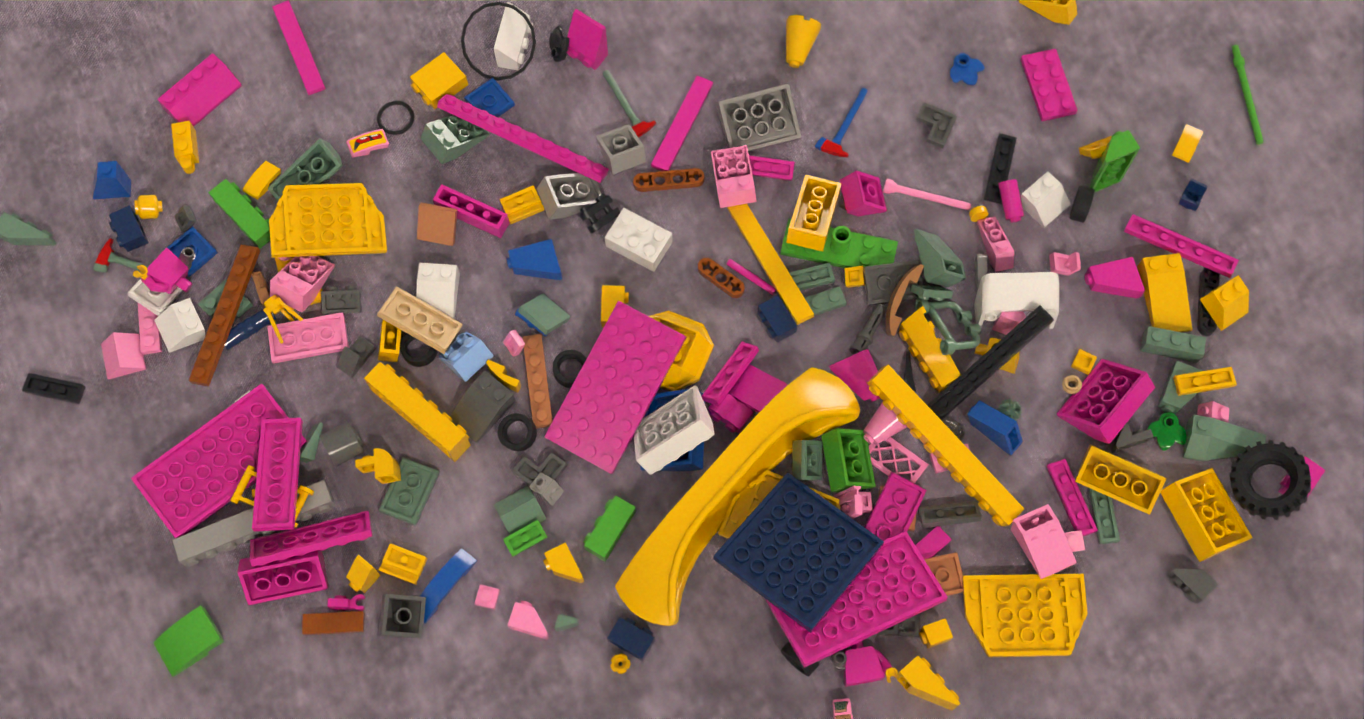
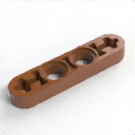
M698 168L639 173L633 178V186L639 192L694 188L703 185L705 175ZM686 175H688L689 182H686ZM694 175H698V181H695ZM675 176H681L683 178V181L681 183H675L673 181V178ZM662 177L665 182L658 185L655 183V179ZM639 180H643L644 185L641 186Z

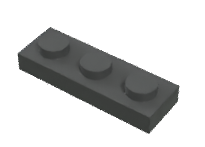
M978 501L919 507L918 509L922 528L978 522L982 518Z

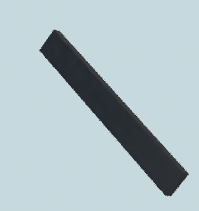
M1039 305L927 406L940 420L945 418L1054 321L1053 317Z

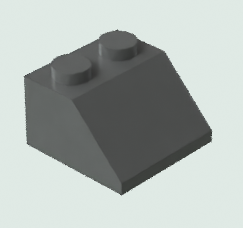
M397 594L382 595L378 636L422 638L426 597Z

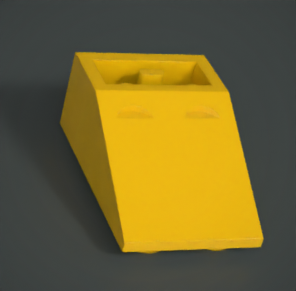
M915 657L898 673L899 680L897 681L909 694L951 711L961 704L958 701L960 699L959 696L952 689L948 690L944 685V679L938 673L934 674L930 669L931 665L923 657Z

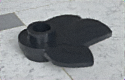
M558 25L549 37L551 56L555 62L565 60L569 47V38H563L561 25Z

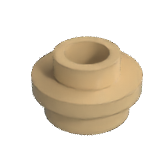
M1070 375L1064 378L1062 388L1065 392L1076 394L1081 390L1082 382L1077 376ZM1073 383L1075 387H1070L1068 384Z

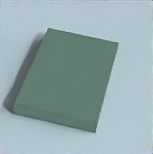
M403 457L399 465L401 481L391 482L379 512L416 526L440 472Z

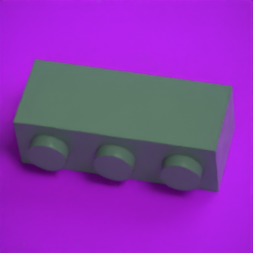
M1148 326L1142 334L1140 352L1197 363L1204 356L1206 337Z

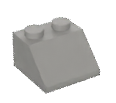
M630 124L596 136L604 161L612 174L646 162L644 145Z

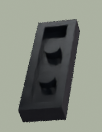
M28 373L22 391L27 394L79 405L86 387L79 383Z

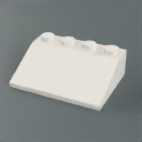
M696 385L643 418L634 434L636 461L650 475L660 471L670 462L677 460L681 455L693 450L697 445L715 435L713 422Z

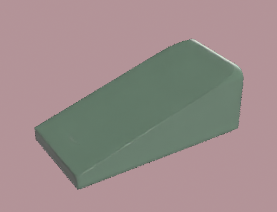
M323 423L315 424L305 438L307 442L300 450V461L308 463L315 460Z

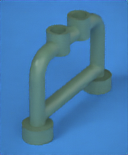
M923 299L916 300L915 311L923 306L926 310L924 314L929 313L945 339L940 343V350L943 355H951L955 350L975 348L980 344L979 334L981 333V327L979 324H972L970 322L972 320L971 311H963L957 303L952 301L928 302V300ZM950 308L954 310L957 321L964 325L966 335L971 336L973 340L956 342L935 309Z

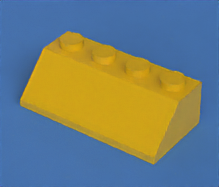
M1091 444L1085 453L1075 482L1149 515L1166 481V478L1160 474Z

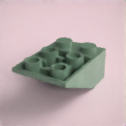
M452 114L425 124L420 139L439 162L444 164L460 157L487 138L490 133Z
M918 229L914 230L915 242L919 249V259L922 265H924L923 275L926 282L950 287L966 279L962 261L938 235Z

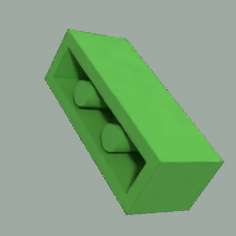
M616 495L613 500H608L604 507L605 513L603 516H598L594 523L595 529L592 533L589 532L583 541L586 551L605 562L636 513L635 506Z

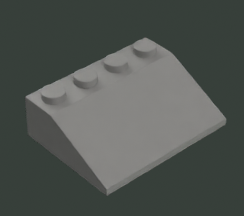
M789 84L716 102L719 119L729 148L747 145L748 151L801 137Z

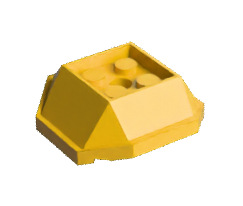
M669 310L650 315L649 317L687 337L660 388L670 392L678 391L698 382L714 348V344L704 324Z

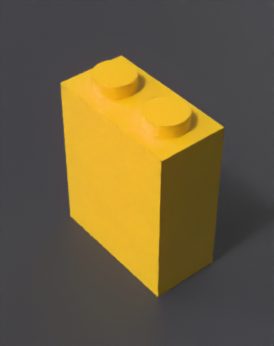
M445 52L410 76L412 82L410 86L416 94L420 93L423 102L427 106L430 105L434 110L437 108L438 101L446 94L454 96L468 86L466 75Z

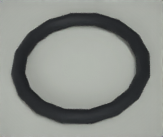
M388 102L378 112V126L388 134H402L412 126L414 112L404 102ZM402 105L410 112V122L402 130L391 131L382 125L381 115L389 106Z

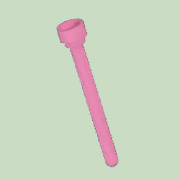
M886 178L883 193L898 192L965 210L971 208V204L968 202L900 186L894 180Z

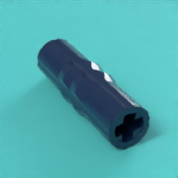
M263 309L246 318L243 322L238 323L230 330L224 346L227 350H230L270 324V320ZM271 313L273 319L276 320L277 318L275 317L274 313Z

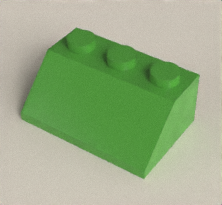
M836 428L821 435L831 492H841L852 486H861V490L876 487L868 442L863 438L865 435L863 430Z

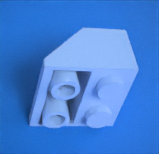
M465 331L457 336L456 341L449 346L445 354L441 353L438 357L459 378L466 382L494 355L481 339Z

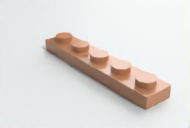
M542 335L522 336L525 343L524 354L532 419L536 429L550 427L553 419Z

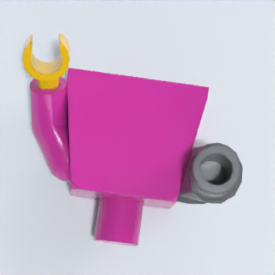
M186 247L181 251L178 258L168 248H165L148 268L144 265L137 266L140 272L138 270L134 271L133 276L136 278L141 277V281L154 292L172 294L177 287L184 292H188L193 283L187 280L186 277L192 262L196 258L194 250Z
M863 641L851 645V650H846L845 652L838 651L832 655L833 666L838 669H844L845 687L881 681L885 678V675L888 683H891V676H895L899 680L898 671L892 667L889 660L879 650H875L873 646L864 647Z

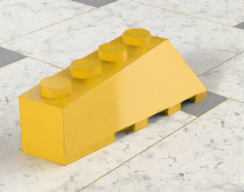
M922 306L901 323L899 336L909 345L911 355L913 357L916 356L922 372H926L929 376L931 386L940 393L961 374L951 356L941 353L940 343L942 339L936 338L933 329L935 327L932 321L927 322L924 316L926 310Z

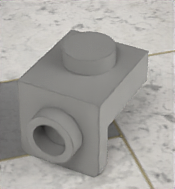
M539 473L529 486L532 491L539 494L551 506L555 504L564 492L554 479L543 473Z

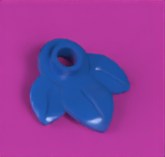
M960 53L953 60L954 66L950 70V77L954 83L962 80L967 85H976L978 79L977 72L983 71L985 67L980 60L971 59L969 55Z

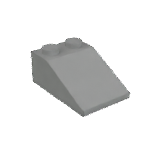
M580 173L545 176L536 188L549 220L578 214L581 212L580 209L587 204L593 205L596 203L595 199L602 195L597 181Z

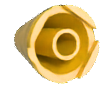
M801 15L788 16L786 20V62L789 63L790 67L799 68V66L804 64L821 30V23L813 18H810L809 21L804 20V16Z

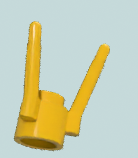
M273 295L264 302L266 308L263 311L267 314L275 334L282 344L283 339L271 313L276 315L281 311L290 322L295 320L287 311L299 321H303V318L286 305L280 297Z

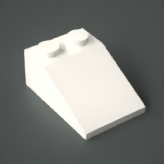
M419 263L416 298L455 319L460 278L457 265Z

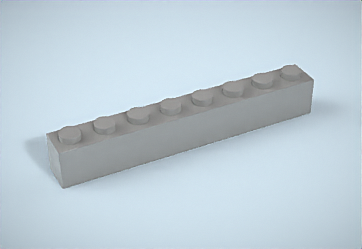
M325 480L307 486V488L314 491L313 496L308 495L295 522L299 520L306 521L312 518V515L319 512L326 513L336 506ZM251 508L172 541L179 562L184 566H193L201 559L213 558L221 551L233 550L241 543H250V540L256 539V537L261 535H271L275 530L254 532L252 529L254 508Z

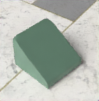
M558 614L554 629L558 632L579 625V621L577 618Z

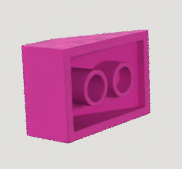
M575 9L567 36L569 38L567 54L573 59L577 58L584 66L596 70L608 56L606 27Z

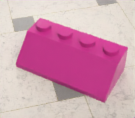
M212 53L157 100L177 123L190 121L194 127L242 85L227 66Z
M319 550L309 552L303 556L289 557L283 561L269 562L263 566L257 565L252 567L250 557L240 559L237 573L248 605L328 589L325 561L322 551Z

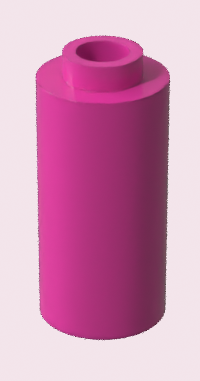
M1017 179L998 183L1006 220H1010V223L1021 221V217H1024V211Z

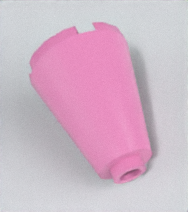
M881 403L863 430L865 434L863 438L870 445L872 443L877 445L907 428L906 424H901L896 418L897 415Z

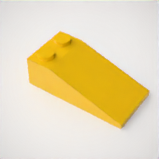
M1180 253L1142 258L1137 269L1145 289L1144 297L1152 327L1176 332L1192 331L1185 271Z

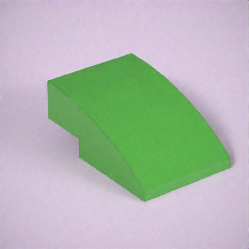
M200 605L169 627L153 644L171 676L174 677L209 655V651L225 641L207 610Z

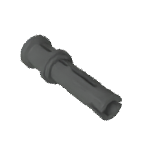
M876 304L863 331L857 334L854 345L849 348L853 355L866 350L868 345L872 344V336L887 312L885 305Z

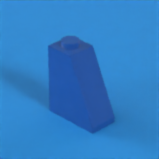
M117 161L98 162L93 181V199L131 197V179Z
M552 239L508 250L510 257L506 258L509 269L513 268L515 275L562 280Z
M980 400L970 408L967 414L970 424L1011 456L1023 442L1017 421Z

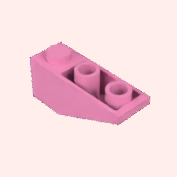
M994 216L977 220L984 246L994 271L1012 269L1014 267V250L997 218Z

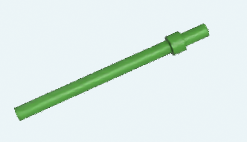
M1233 45L1231 47L1234 56L1233 64L1237 68L1256 144L1260 145L1264 143L1244 68L1245 60L1241 56L1239 45Z

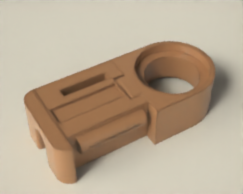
M257 271L251 275L261 304L265 308L264 302L270 298V292L264 275L261 271Z

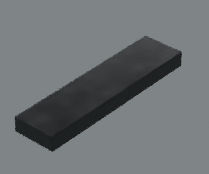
M999 133L984 200L1002 204L998 183L1008 180L1017 137Z

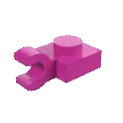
M358 594L349 600L347 596L336 595L334 598H328L327 607L331 610L355 609L363 611L365 607L358 606L357 602L360 599L364 600L365 596Z

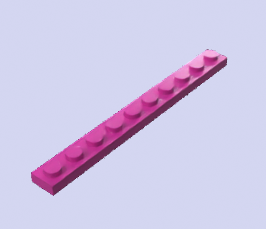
M446 94L438 101L437 108L599 183L608 174L609 169L603 165L575 154L567 148L560 147L552 141L545 140L535 133L521 129V127L506 122L502 118L493 116L485 110H480L470 103L457 99L455 96Z

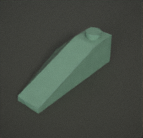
M319 138L268 187V190L279 201L286 185L319 184L331 178L343 166L341 157L329 142Z
M1193 415L1186 425V442L1184 444L1183 458L1203 462L1212 459L1237 457L1239 452L1243 454L1246 451L1245 447L1248 445L1252 448L1257 445L1256 442L1258 441L1265 444L1266 435L1215 418Z

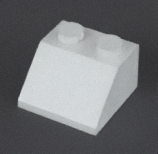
M1046 172L1021 194L1023 209L1043 228L1071 205L1062 184L1049 172Z
M190 298L171 304L154 320L169 353L205 339V329Z

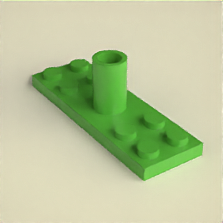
M788 218L780 255L822 264L830 263L832 266L841 268L894 263L898 241L851 232L845 226L830 227L823 252L786 243L791 219Z

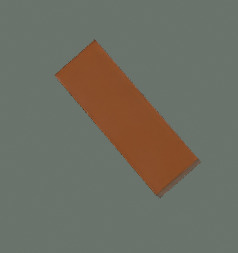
M365 612L303 614L302 634L321 635L364 632Z

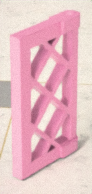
M891 437L884 440L891 445L890 447L880 448L879 444L875 445L873 443L869 445L870 454L871 452L878 451L879 461L871 457L872 465L887 476L892 471L883 466V464L894 463L895 473L898 475L910 474V481L915 484L929 465ZM894 449L900 451L907 458L896 459ZM891 450L893 460L882 461L881 451ZM911 460L920 466L918 470L912 471ZM907 461L909 471L898 472L896 462Z

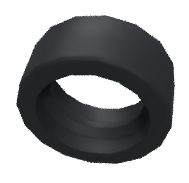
M1079 186L1069 218L1071 220L1081 223L1085 222L1095 193L1093 188Z
M408 333L404 334L400 341V352L408 364L422 367L433 362L437 355V350L432 347L423 357L415 358L410 356L407 348L409 343L416 338Z
M577 350L562 351L553 361L552 370L554 377L560 385L566 388H571L576 378H564L560 373V365L565 360L576 359L583 367L587 358Z
M518 413L509 414L503 418L497 431L501 444L517 452L530 448L537 436L534 422L527 416ZM516 421L523 422L528 428L527 437L518 444L510 442L507 438L509 426Z
M789 641L781 649L782 655L805 676L809 677L820 665L817 661L807 667H803Z

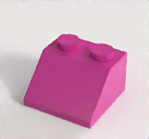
M856 170L840 179V183H842L841 192L848 214L865 216L887 211L880 178Z

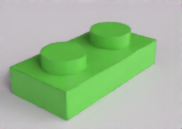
M536 520L504 538L503 541L512 557L548 537L539 521Z

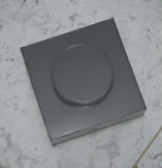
M182 206L175 215L181 232L189 230L196 221L189 206Z

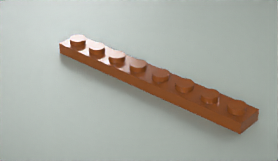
M240 245L188 380L192 384L210 386L261 250L258 247Z

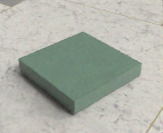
M544 294L520 306L518 310L521 315L545 335L568 322L571 317Z

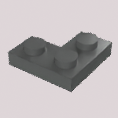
M923 102L916 121L932 127L926 142L944 148L957 115Z
M552 452L540 467L526 457H523L512 473L530 486L539 473H543L556 481L567 467V463Z

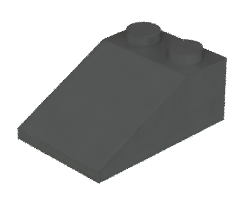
M484 370L471 384L450 417L456 426L458 424L467 431L466 434L478 443L512 406L516 399L510 390Z

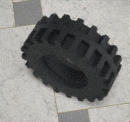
M1268 440L1267 444H1262L1261 441L1256 442L1257 445L1252 448L1248 445L1245 447L1246 451L1243 454L1238 453L1236 462H1232L1230 485L1236 501L1240 503L1243 509H1247L1250 515L1255 516L1256 514L1265 520L1267 517L1279 520V516L1285 515L1287 518L1294 510L1298 512L1301 504L1307 502L1308 493L1311 492L1310 470L1303 455H1299L1293 446L1291 448L1287 447L1284 442L1274 444L1273 440ZM1270 464L1281 466L1290 476L1288 490L1277 498H1266L1257 494L1251 485L1253 473L1258 468Z

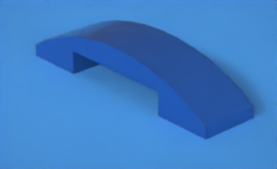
M462 548L441 568L419 596L426 597L425 624L438 610V605L462 576H466L477 562L474 557Z

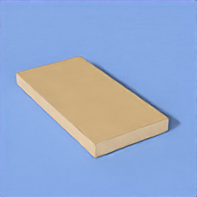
M397 286L377 314L381 319L445 354L463 326L462 323Z

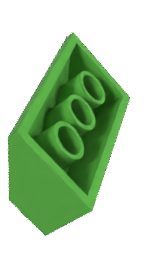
M1130 130L1118 131L1111 136V140L1107 144L1093 172L1089 188H1093L1095 192L1121 182L1140 150Z

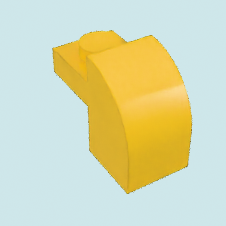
M375 448L373 449L374 456L366 455L362 459L355 460L356 468L363 474L375 471V478L381 484L401 481L399 463L384 449Z

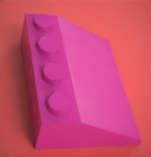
M1101 359L1082 382L1081 390L1076 394H1072L1057 412V416L1093 439L1110 444L1154 390L1155 386L1147 372Z

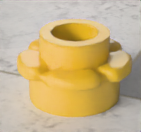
M621 653L612 657V664L610 666L614 672L623 674L630 668L631 663L627 659V655Z

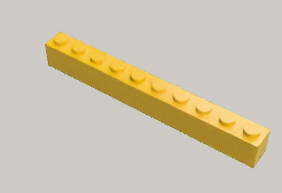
M889 364L883 366L867 382L870 386L869 390L883 400V405L897 415L896 418L901 424H906L914 438L922 441L926 451L931 454L933 453L938 458L937 462L951 472V477L965 487V492L978 501L979 507L989 512L994 523L998 526H1009L1013 519L1024 510L1023 506Z

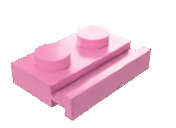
M852 486L834 495L835 498L840 500V510L852 519L862 515L863 503L862 497L859 495L861 486Z

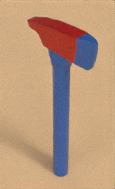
M861 88L834 139L830 141L821 137L816 143L815 148L834 156L848 158L849 154L842 150L841 140L868 92L866 88Z

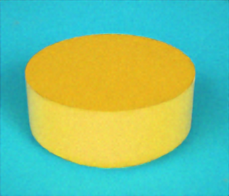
M977 206L970 210L969 217L971 221L977 222V220L985 219L989 213L985 206Z

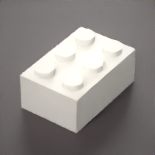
M623 208L605 236L606 247L653 272L673 242L671 232Z

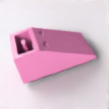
M747 145L711 151L720 208L757 202Z
M318 256L294 257L270 280V297L276 295L289 307L303 312L314 301L334 269L335 264Z
M1049 504L1013 519L1011 531L1040 579L1077 563L1060 522Z

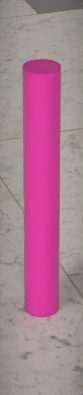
M732 259L728 260L727 266L771 295H774L776 289Z

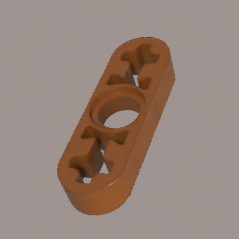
M703 258L698 262L699 274L730 297L740 298L744 294V283L710 258ZM708 264L710 265V270H709V269L703 270V265H704V266H707ZM724 274L727 279L724 282H718L716 276ZM739 286V291L733 292V287Z

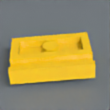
M1111 136L1079 147L1080 155L1091 157V159L1102 157V153L1110 142Z
M534 185L499 199L504 212L508 214L510 224L545 210Z
M390 543L382 560L381 567L378 570L417 585L418 578L428 558Z

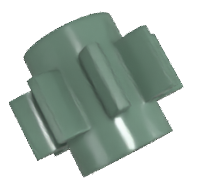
M1011 398L1003 400L1002 404H999L1000 407L997 408L999 412L1015 421L1022 414L1020 404L1016 401L1012 402Z

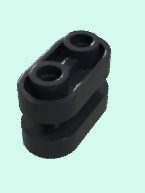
M602 194L595 199L596 203L591 206L587 204L580 209L581 213L579 216L582 221L588 219L591 223L587 226L591 234L618 217L621 213L618 207L614 209L610 207L609 204L613 202L610 195L605 196V194ZM603 209L606 214L596 219L594 214Z

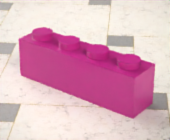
M442 184L433 198L434 205L457 209V219L499 238H502L510 224L508 214Z

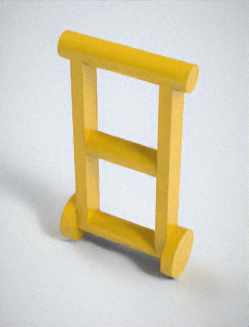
M247 466L230 500L231 502L238 504L241 501L254 507V501L242 497L251 476L257 477V472L254 471L255 468L253 466ZM302 485L297 489L299 497L296 502L295 521L308 495L313 496L314 494L313 490Z

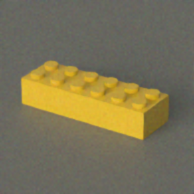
M379 362L364 378L370 390L450 459L456 462L471 446L468 440L469 436L466 434L467 431L459 424L455 426L452 418L447 413L443 412L441 414L434 402L431 400L427 402L421 391L417 388L413 390L409 385L410 383L403 376L399 378L395 374L396 371L389 364L385 366Z

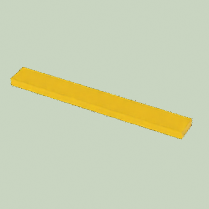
M741 204L727 207L796 324L798 325L813 318L814 313L749 206Z

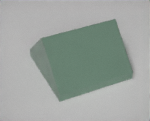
M793 440L792 476L798 480H822V441Z
M528 486L493 505L510 535L536 520L539 523L547 520Z

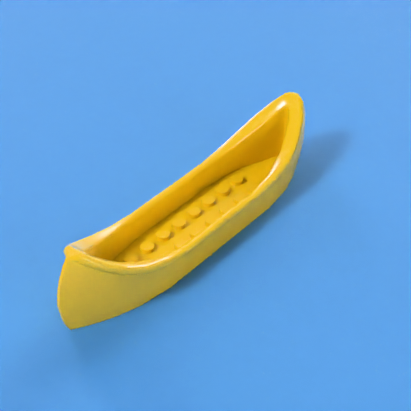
M811 367L787 385L755 416L666 515L621 575L615 588L631 612L641 619L658 625L673 626L678 623L682 595L688 576L701 552L720 529L733 497L743 491L765 470L772 471L793 452V440H812L823 433L855 421L858 418L860 407L854 393L839 377L824 370Z

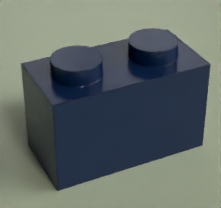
M130 205L109 214L111 219L109 225L113 232H116L118 235L116 241L120 248L124 247L127 252H130L149 243L140 221Z
M778 295L758 305L756 315L759 321L766 325V331L771 339L774 338L778 343L796 333L797 324Z
M619 617L607 637L608 642L643 662L655 642V637L652 636L654 633L644 627L641 630L635 626L636 623L627 617L625 619Z

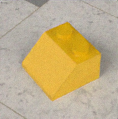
M1237 275L1203 296L1200 301L1222 331L1248 313L1249 290L1240 276Z

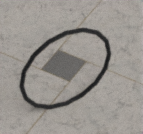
M494 2L484 4L471 13L463 26L461 45L463 55L473 70L482 77L494 78L499 81L511 79L526 69L533 59L536 39L534 27L526 14L514 5ZM497 5L512 8L522 15L531 29L533 41L530 57L524 66L512 75L502 77L487 75L477 69L466 54L464 42L467 25L473 16L486 7Z

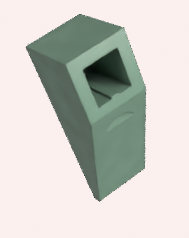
M4 212L0 217V238L12 245L55 246L57 244L52 239L53 235L44 229L42 231L38 230L36 225L29 221L27 223L23 222V219L14 213L10 215Z

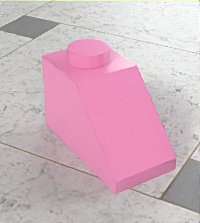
M521 601V603L515 602L508 622L509 629L548 640L549 635L535 608L532 607L533 604L526 601Z

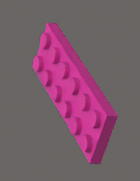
M301 418L264 419L261 422L252 521L254 532L293 530L295 528L303 424Z
M369 511L250 540L251 566H263L269 562L283 561L289 557L303 556L309 552L323 551L337 545L343 546L352 541L366 540L368 537H372Z

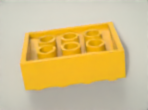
M1213 468L1175 481L1161 490L1160 493L1199 562L1253 538Z

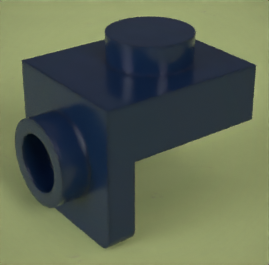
M1190 179L1178 204L1196 212L1208 186Z

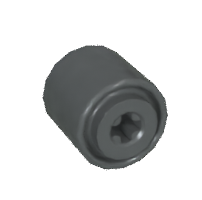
M347 421L319 436L335 467L364 452L362 448L364 445L353 425L350 426Z

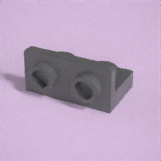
M357 285L345 286V289H338V286H327L326 290L321 291L322 314L341 312L361 313L360 293H362V289H357Z

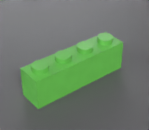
M224 179L208 193L214 202L259 249L270 241L269 219L265 220L262 217L264 214L257 206L255 208L251 206L252 201L247 195L244 194L242 196L239 193L241 190L234 182L230 184L227 179Z

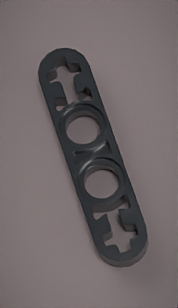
M1205 267L1200 273L1197 329L1201 335L1210 336L1217 329V324L1210 314L1204 311V305L1200 299L1206 295L1204 288L1209 287L1214 290L1219 286L1220 274ZM1208 271L1213 275L1210 282H1207L1209 280V274H1206ZM1208 318H1210L1208 326L1211 327L1209 330L1204 326Z

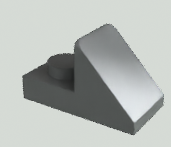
M359 336L350 349L346 346L343 348L337 368L353 378L375 351V346Z
M1126 423L1117 434L1111 451L1115 453L1146 443L1153 437L1151 429L1146 431L1139 429L1131 433L1128 423Z

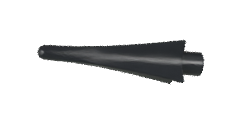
M907 352L904 381L916 392L911 367L910 352Z

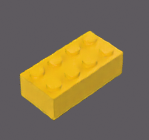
M805 175L789 225L786 243L823 252L842 183Z

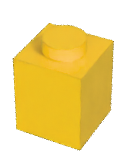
M946 618L923 626L920 629L921 633H919L920 640L923 645L926 644L927 649L948 642L953 638Z

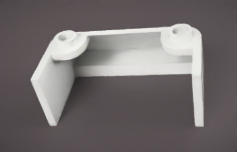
M1054 272L989 273L982 276L974 302L976 324L982 327L984 320L994 321L1001 315V312L1034 311L1041 305L1053 317L1054 321L1049 325V329H1053L1059 314L1058 274Z

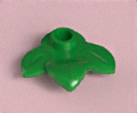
M1171 412L1163 413L1158 421H1154L1148 426L1147 430L1151 429L1153 437H1157L1158 445L1162 451L1169 449L1174 442L1184 445L1186 442V431L1184 427L1179 425L1177 416ZM1168 418L1172 420V424L1170 426L1166 424V420Z

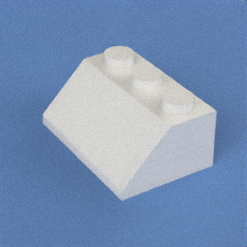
M505 7L494 45V53L498 67L518 71L520 64L524 63L525 55L523 53L524 49L528 48L529 33L531 34V29L522 15L508 7ZM522 11L524 14H526V16L528 17V19H529V21H530V15H528L527 13H525L524 11Z

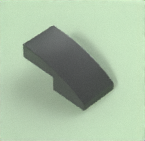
M913 616L877 634L920 638V616Z

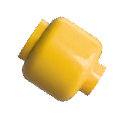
M140 195L137 200H134L135 214L139 215L141 219H156L159 216V212H163L162 201H158L156 195Z

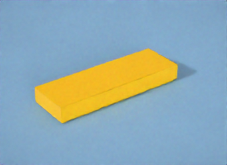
M1232 367L1175 375L1173 377L1178 396L1231 388L1237 385Z

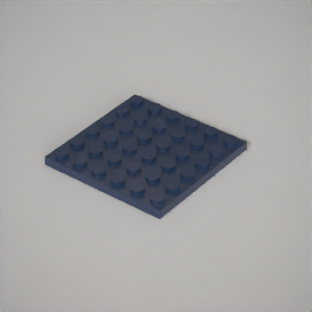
M787 472L713 556V560L811 633L881 549L884 541Z

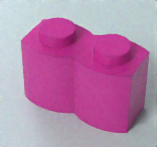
M730 394L726 395L719 406L711 404L708 408L710 417L716 422L721 421L725 423V427L732 433L737 432L740 434L753 417V411Z

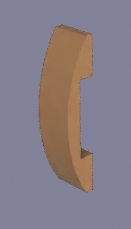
M922 264L914 266L901 278L890 297L885 322L888 336H895L902 318L895 316L908 283H917L924 267Z

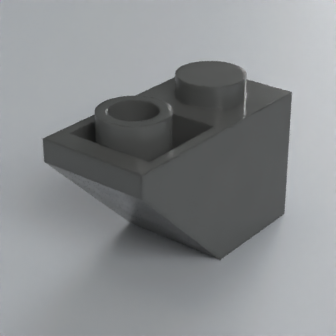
M1175 568L1167 574L1170 578L1169 581L1175 587L1180 588L1189 601L1196 604L1203 601L1218 585L1203 569Z

